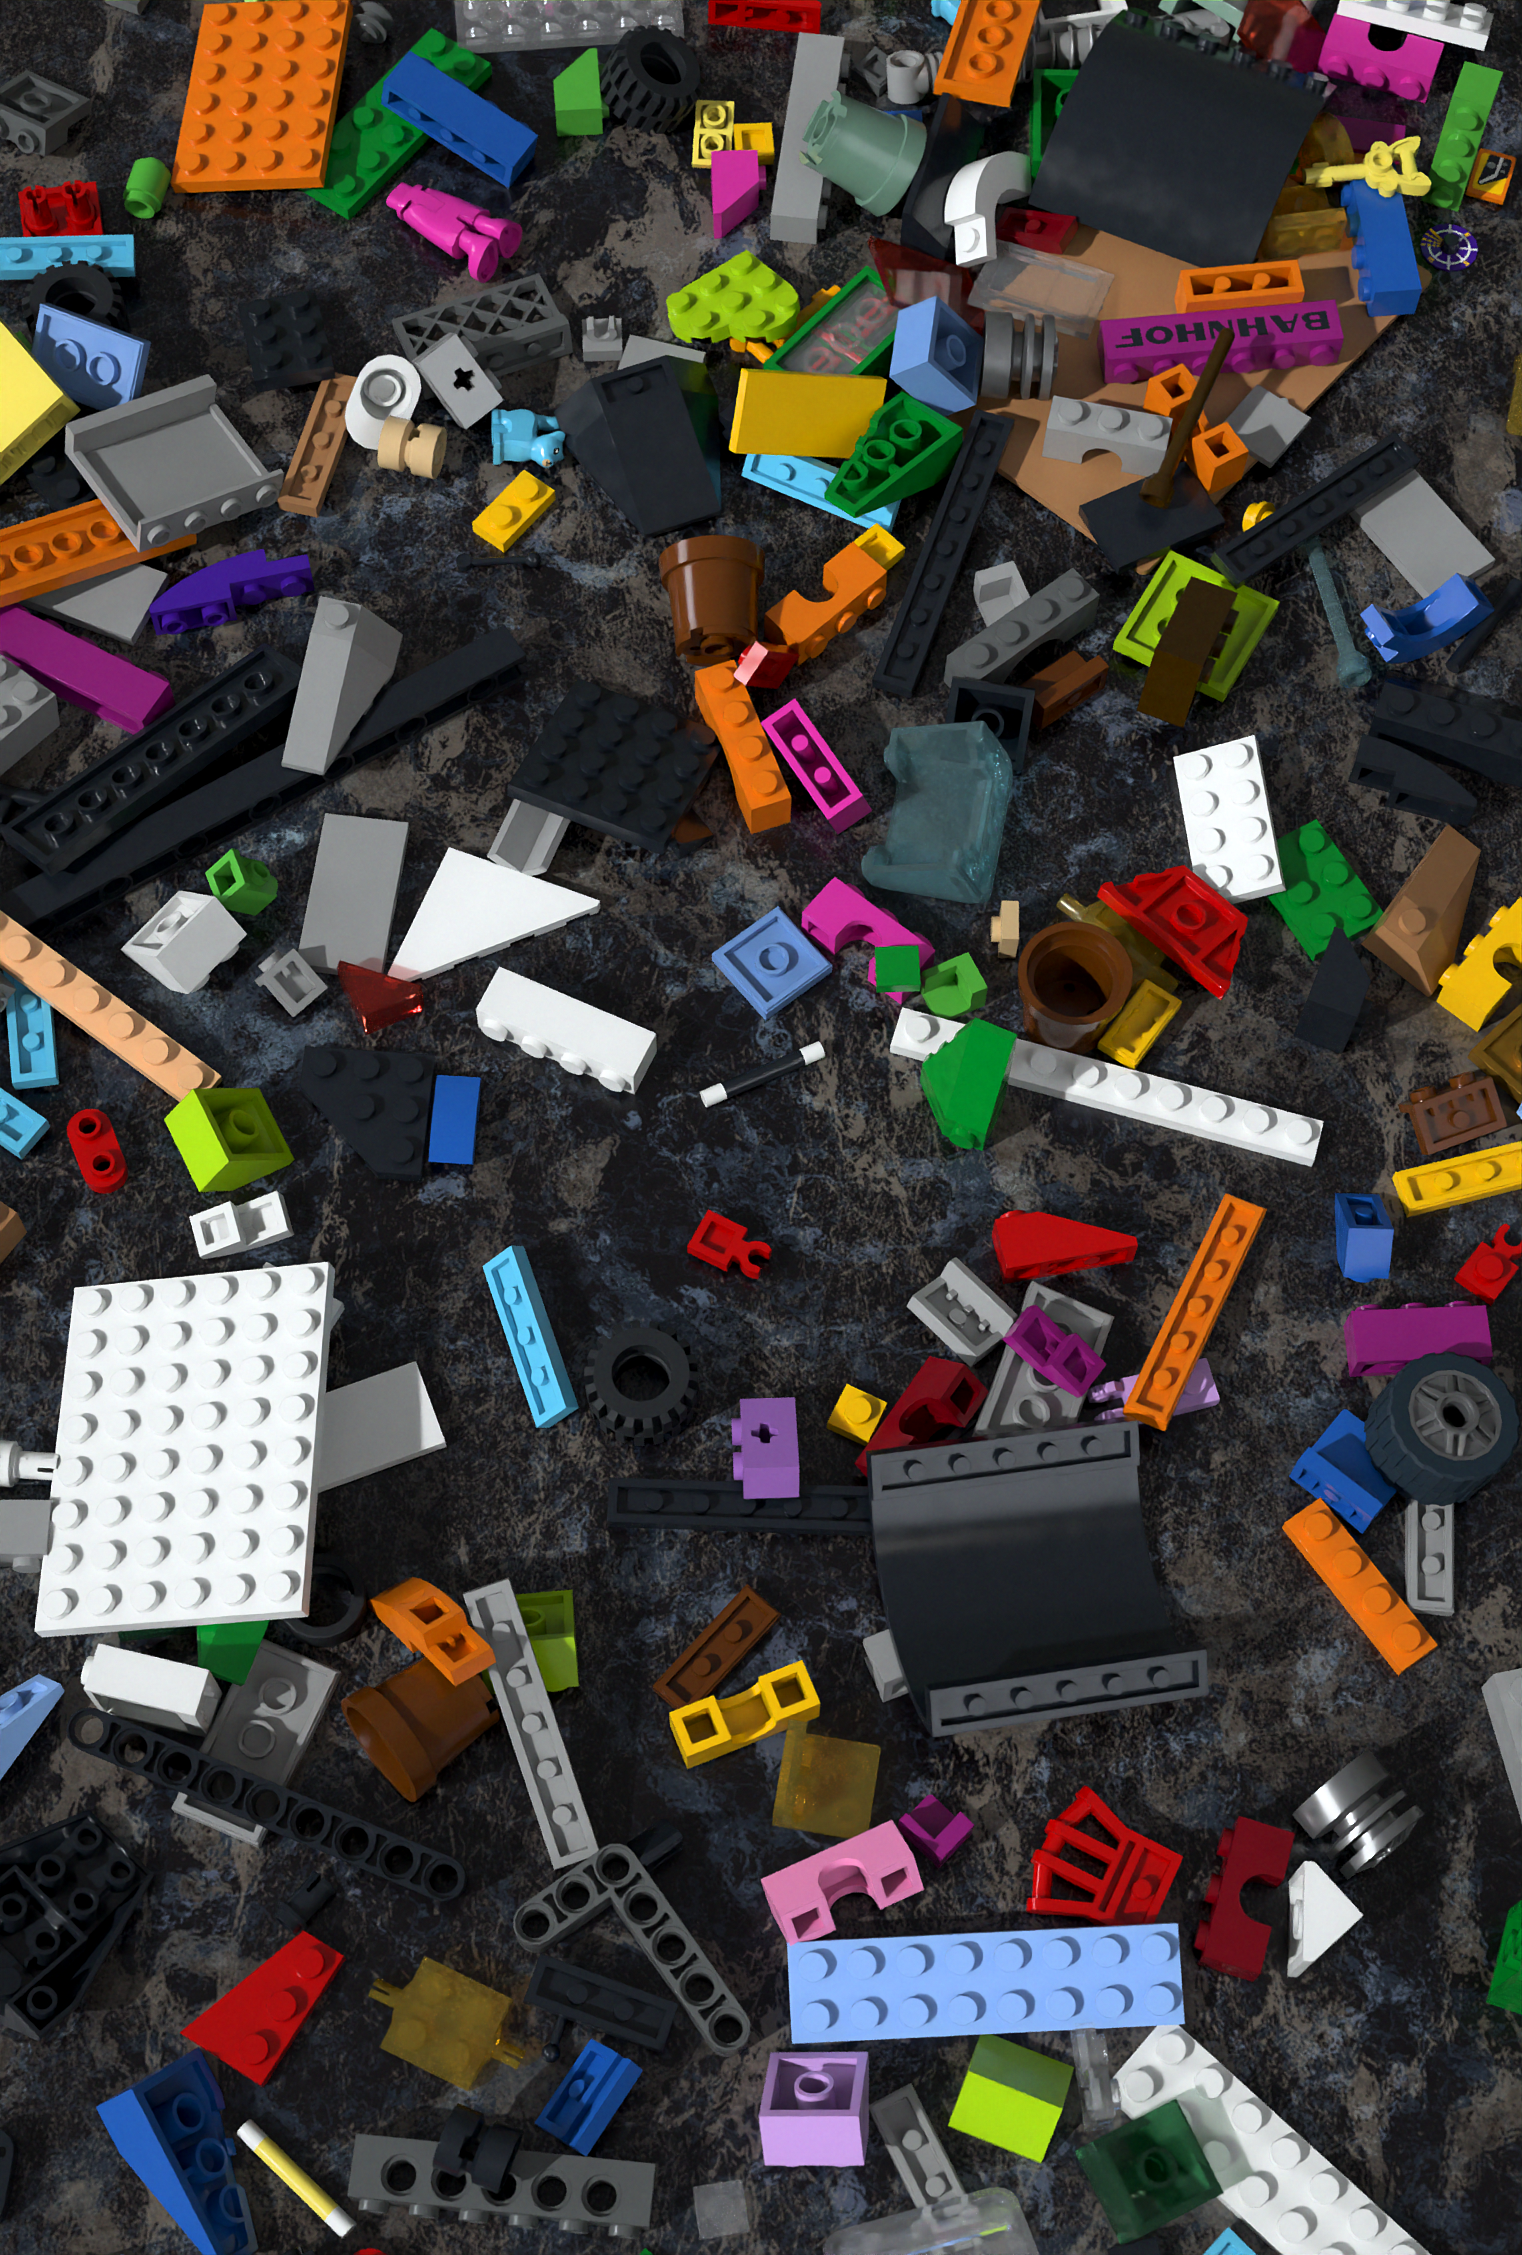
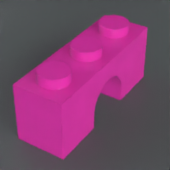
M1334 14L1322 47L1317 73L1426 103L1444 43L1407 34L1404 45L1398 50L1390 52L1381 51L1373 47L1368 40L1371 23Z
M836 877L802 911L801 931L833 955L850 941L864 940L875 947L918 946L920 980L922 972L932 968L934 965L935 949H933L932 944L926 937L917 932L911 933L899 924L898 919L885 908L878 909L866 900L864 894L856 886L850 883L845 885ZM873 957L869 961L868 981L876 986L875 959ZM912 992L884 993L899 1004H902Z

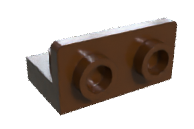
M1474 1071L1460 1073L1448 1078L1449 1086L1436 1090L1434 1085L1413 1090L1409 1092L1410 1100L1398 1104L1401 1113H1409L1423 1155H1430L1507 1127L1491 1076H1475Z

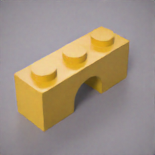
M1521 896L1511 908L1503 905L1489 923V926L1492 928L1485 937L1481 934L1476 935L1463 953L1467 956L1460 966L1452 963L1438 981L1443 988L1436 1002L1476 1032L1485 1025L1503 1004L1512 986L1511 983L1497 973L1493 964L1508 962L1522 970Z
M803 1660L758 1677V1682L753 1687L735 1696L716 1700L714 1695L669 1712L670 1727L685 1765L689 1769L819 1717L821 1703Z

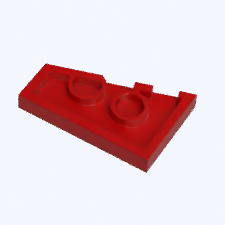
M303 1930L183 2029L180 2034L264 2088L346 1958Z

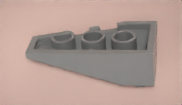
M320 596L310 632L283 754L282 767L324 775L350 738V732L363 714L366 715L373 705V699L393 676L403 634L364 606Z

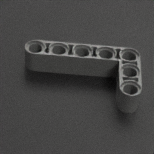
M609 1844L601 1848L525 1902L516 1911L513 1918V1928L519 1944L525 1950L532 1953H542L555 1946L612 1905L709 2047L716 2054L723 2057L736 2056L747 2047L750 2039V2021L747 2014L636 1855L627 1846ZM613 1859L623 1860L630 1867L625 1878L619 1881H612L606 1878L602 1872L604 1866ZM575 1887L583 1888L590 1894L588 1903L580 1909L568 1908L563 1903L565 1893ZM639 1899L652 1900L658 1908L656 1914L647 1921L637 1920L630 1913L632 1905ZM533 1916H542L550 1922V1926L544 1936L531 1938L523 1933L525 1922ZM671 1938L680 1940L686 1948L684 1955L676 1961L664 1960L658 1953L659 1945L664 1940ZM695 1979H705L712 1984L714 1992L708 2000L696 2002L687 1996V1985ZM724 2019H732L742 2028L741 2037L733 2043L721 2042L715 2036L714 2029L716 2025Z

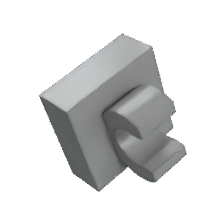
M609 316V319H594V317L582 319L583 361L621 360L623 356L621 318Z

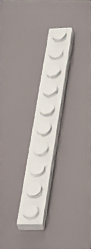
M902 1007L891 1042L890 1052L924 1061L928 1054L937 1053L943 1042H951L956 1032L966 1024ZM1016 1040L1008 1080L1009 1085L1312 1167L1315 1160L1324 1121L1029 1041Z

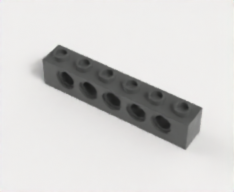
M356 2134L347 2196L352 2201L359 2202V2211L388 2214L389 2205L409 2207V2216L438 2219L439 2210L459 2212V2221L488 2224L489 2215L509 2217L508 2226L527 2229H538L539 2220L559 2222L558 2231L576 2234H588L589 2225L609 2227L608 2236L625 2239H638L639 2230L650 2231L656 2178V2164L518 2150L509 2173L510 2176L516 2179V2191L510 2199L501 2202L492 2199L489 2190L473 2184L471 2175L467 2172L465 2173L467 2179L466 2186L460 2194L456 2196L442 2194L439 2184L445 2172L432 2166L439 2142ZM469 2145L467 2152L475 2156L479 2146ZM409 2164L415 2167L416 2181L410 2189L406 2191L392 2189L390 2176L397 2166ZM557 2179L566 2185V2197L557 2206H546L539 2201V2189L547 2180ZM600 2184H607L613 2187L617 2193L614 2206L604 2212L596 2211L588 2204L590 2191Z

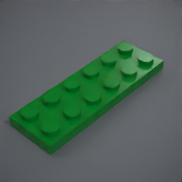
M433 28L410 49L411 52L420 58L430 60L437 69L452 79L462 81L473 93L492 74L491 63ZM404 56L333 127L324 187L298 188L348 220L430 138L429 135L381 104L383 83Z

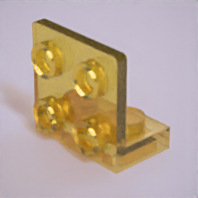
M789 1719L772 1826L848 1839L868 1831L881 1748L873 1744L808 1734V1722Z

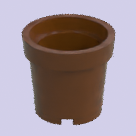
M706 535L674 543L660 554L658 562L663 588L669 594L675 634V648L678 657L683 653L686 655L687 663L710 667L730 661L731 657L741 655L749 645L758 641L759 587L765 578V552L758 544L736 536Z
M1083 922L1054 924L1041 930L1029 940L1019 959L1018 987L1024 1003V1029L1033 1043L1077 1055H1083L1099 1044L1109 1022L1122 1009L1132 987V965L1122 944L1104 929ZM1072 987L1074 991L1069 993L1064 988Z
M426 1656L373 1688L366 1685L341 1701L346 1721L369 1759L390 1785L411 1802H416L436 1783V1775L500 1719L498 1709L491 1714L489 1713L485 1703L491 1700L492 1696L478 1674L455 1687Z

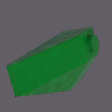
M900 392L875 411L870 419V427L864 436L860 435L855 443V451L850 459L845 461L825 491L824 499L853 518H858L934 486L953 471L962 447L963 428L905 392Z
M977 1017L957 1031L951 1042H943L937 1053H930L925 1057L922 1063L920 1083L942 1135L949 1137L952 1143L961 1148H976L983 1151L1003 1109L1018 1034Z

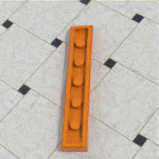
M1225 1193L1126 1401L1123 1415L1133 1416L1140 1422L1164 1432L1166 1431L1263 1223L1267 1209Z

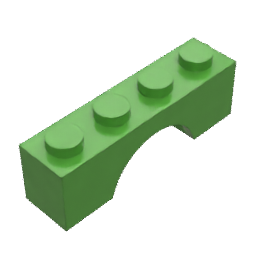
M1465 61L1450 102L1428 178L1432 182L1431 188L1426 195L1422 196L1421 201L1458 212L1503 72Z

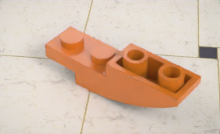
M415 1577L405 1578L367 1600L369 1609L413 1653L420 1650L455 1687L496 1663L492 1647L468 1625L464 1610L440 1589L427 1581Z

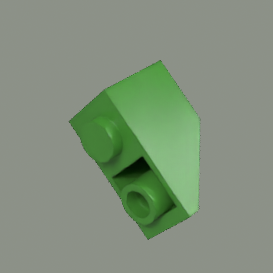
M589 48L553 80L557 137L603 134L602 118H609V106L605 101L607 94H600V84L603 81L600 79V75L605 64H598L597 48Z

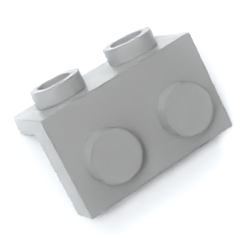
M956 1257L947 1263L938 1278L915 1293L907 1304V1307L970 1367L1004 1342L1002 1338L1019 1318L1002 1299Z

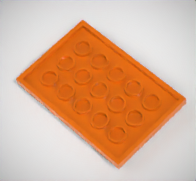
M280 0L204 4L171 177V185L175 193L324 187L353 13L351 0Z

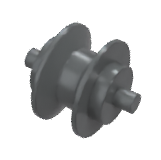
M370 1L360 3L357 9L358 14L351 20L353 31L363 42L382 43L387 37L386 31L393 25L391 14L381 3Z

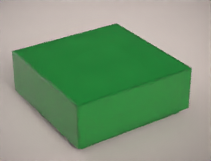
M918 946L875 947L876 993L920 991Z

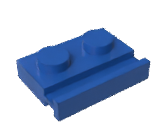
M590 2039L535 2121V2124L549 2135L587 2156L643 2070L630 2059H625L619 2053Z

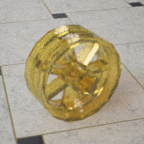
M1330 112L1319 113L1298 153L1301 172H1303L1304 168H1312L1313 163L1328 162L1329 166L1354 164V153L1345 128L1337 117ZM1319 187L1316 189H1325L1328 187Z

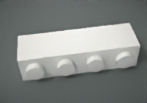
M502 967L498 968L476 1008L478 1026L488 1037L497 1041H504L506 1039L520 1045L523 1051L533 1057L543 1058L546 1056L559 1062L565 1070L576 1075L585 1073L599 1079L603 1086L616 1092L625 1090L635 1094L657 1052L656 1033Z

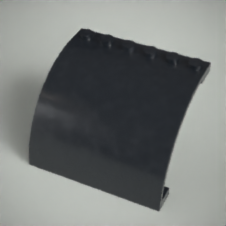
M1129 7L1127 10H1121L1102 30L1074 80L1046 147L1028 204L1055 214L1076 216L1079 223L1200 268L1258 263L1259 258H1256L1257 252L1288 175L1322 109L1325 110L1332 102L1337 85L1328 83L1329 78L1317 72L1303 74L1292 70L1293 65L1284 60L1271 59V61L1256 57L1257 53L1250 48L1244 46L1231 48L1220 44L1221 40L1214 35L1200 33L1197 36L1184 31L1185 26L1178 22L1164 20L1161 23L1150 19L1149 13L1142 9Z
M1125 1416L866 1451L872 1539L885 1616L908 1693L920 1719L932 1737L1209 1695L1207 1649L1200 1643L1180 1646L1167 1617L1155 1580L1140 1504L1137 1465H1140L1139 1429L1136 1418Z

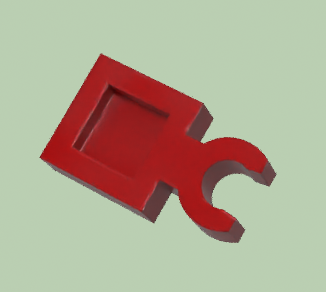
M708 1209L687 1246V1253L726 1272L732 1262L740 1265L741 1271L746 1276L759 1279L761 1268L752 1264L749 1259L754 1255H760L769 1260L772 1249L762 1241H751L749 1243L744 1241L748 1234L747 1228Z
M1503 1224L1497 1230L1492 1239L1493 1248L1483 1241L1480 1243L1454 1279L1490 1306L1519 1269L1510 1260H1516L1522 1256V1241L1517 1246H1510L1504 1240V1236L1510 1228L1508 1224Z

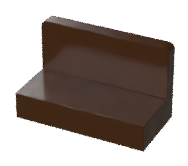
M1071 651L1021 684V687L1035 689L1031 720L1042 730L1105 688L1109 665L1099 655L1086 663L1076 651Z

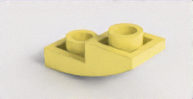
M697 100L693 139V168H711V151L732 150L734 101Z

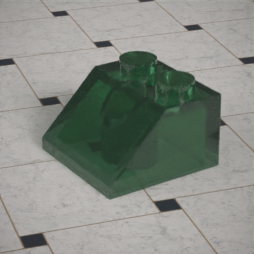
M1177 2099L1075 2150L1121 2245L1144 2236L1224 2193Z

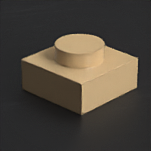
M1002 900L999 916H992L991 942H998V958H1016L1019 942V901Z

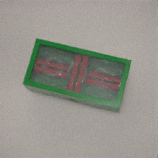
M866 265L763 363V370L865 375L883 378L890 371L898 311L919 302Z

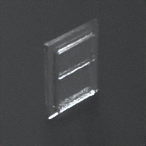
M996 239L997 259L985 262L978 279L974 282V287L967 304L993 312H1012L1013 318L1024 322L1027 314L1031 313L1034 314L1035 325L1042 326L1044 314L1054 315L1056 331L1088 340L1097 317L1103 309V303L1114 281L1115 274Z

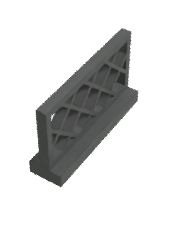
M539 273L392 319L393 329L411 364H413L412 360L437 342L432 340L437 331L446 334L449 332L455 333L459 338L465 335L469 340L475 341L472 342L478 352V355L474 358L482 371L489 368L495 377L573 353L570 324L565 314H560ZM534 289L538 293L533 302L518 298L520 294ZM490 303L501 305L496 314L481 309L484 305ZM511 308L526 312L522 320L506 317ZM455 314L464 316L459 325L445 322L446 317ZM535 315L547 317V319L531 323ZM474 320L489 323L484 332L469 328ZM418 326L427 328L422 337L408 334L405 331ZM499 326L511 329L510 331L494 335ZM415 367L420 376L421 393L424 399L436 397V394ZM454 371L457 379L453 384L463 387L467 386L464 378L468 375V371Z

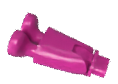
M401 182L389 194L386 201L387 206L397 211L399 219L406 221L413 229L453 258L462 259L468 254L470 276L480 283H486L491 279L497 268L499 256L510 258L517 251L521 242L522 228L518 223L509 219L490 218L489 210L436 189L427 188L425 190V187L418 184L412 187L405 182Z

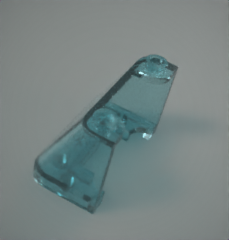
M985 721L892 728L889 745L884 750V763L886 768L891 770L898 784L885 846L872 845L868 849L867 854L863 856L861 866L864 877L876 888L967 904L988 902L992 893L1012 785V765L1007 752Z

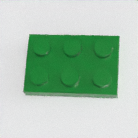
M1317 819L1276 840L1286 891L1266 896L1313 962L1324 956L1334 927L1343 929L1350 942L1366 935L1372 930L1384 912Z

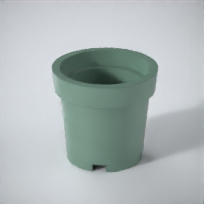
M835 90L830 93L834 99L830 103L823 99L813 113L802 139L808 143L806 153L800 151L799 160L803 165L815 170L852 194L858 205L875 216H883L899 202L918 170L926 145V127L924 123L904 114L893 116Z

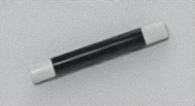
M819 1041L702 1090L700 1095L706 1107L712 1106L825 1057L824 1049Z

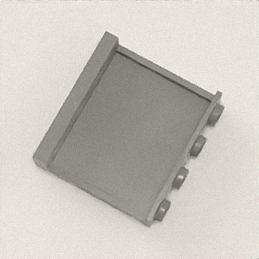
M209 374L66 423L65 453L139 553L154 547H162L168 542L183 536L199 533L205 528L223 521L234 520L240 515L258 508L269 507L277 502L280 495L284 472L280 468L269 473L215 403L217 384Z

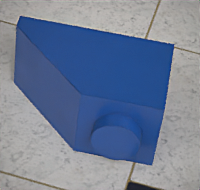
M1335 1193L1337 1261L1343 1277L1363 1283L1372 1282L1375 1278L1389 1279L1394 1228L1380 1195Z

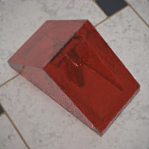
M341 960L339 961L337 971L341 987L365 1036L422 1012L424 999L421 985Z

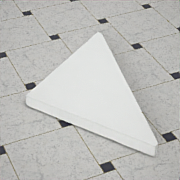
M449 847L383 982L384 990L388 992L398 990V986L422 977V980L450 970L454 968L455 964L476 956L481 958L510 947L512 942L533 934L535 937L562 927L566 925L567 921L589 913L590 916L596 914L600 909V900Z

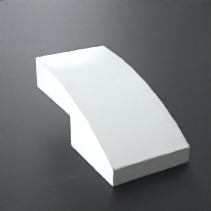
M278 1191L239 1206H235L229 1201L189 1217L198 1252L202 1259L247 1251L294 1235L284 1197Z

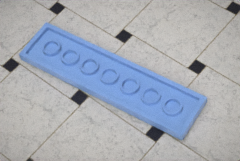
M1176 1922L813 1940L797 1942L792 1946L787 1942L792 2044L1185 2024L1178 1923Z

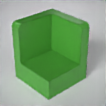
M969 952L922 972L920 993L933 1016L953 1020L985 1006L988 987Z

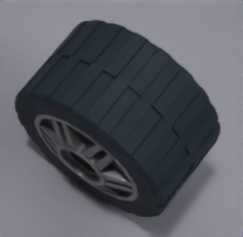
M1444 1351L1437 1354L1435 1352L1424 1354L1419 1359L1415 1358L1395 1375L1371 1404L1368 1410V1419L1365 1421L1364 1432L1366 1433L1365 1446L1370 1454L1371 1463L1389 1487L1392 1486L1400 1492V1495L1407 1499L1416 1500L1420 1504L1428 1506L1430 1504L1439 1506L1451 1505L1452 1503L1466 1501L1474 1493L1477 1494L1509 1463L1514 1456V1449L1519 1444L1521 1418L1518 1415V1405L1514 1396L1510 1394L1508 1386L1503 1379H1500L1493 1372L1494 1370L1486 1364L1483 1365L1477 1362L1475 1358L1470 1356L1455 1354V1352Z

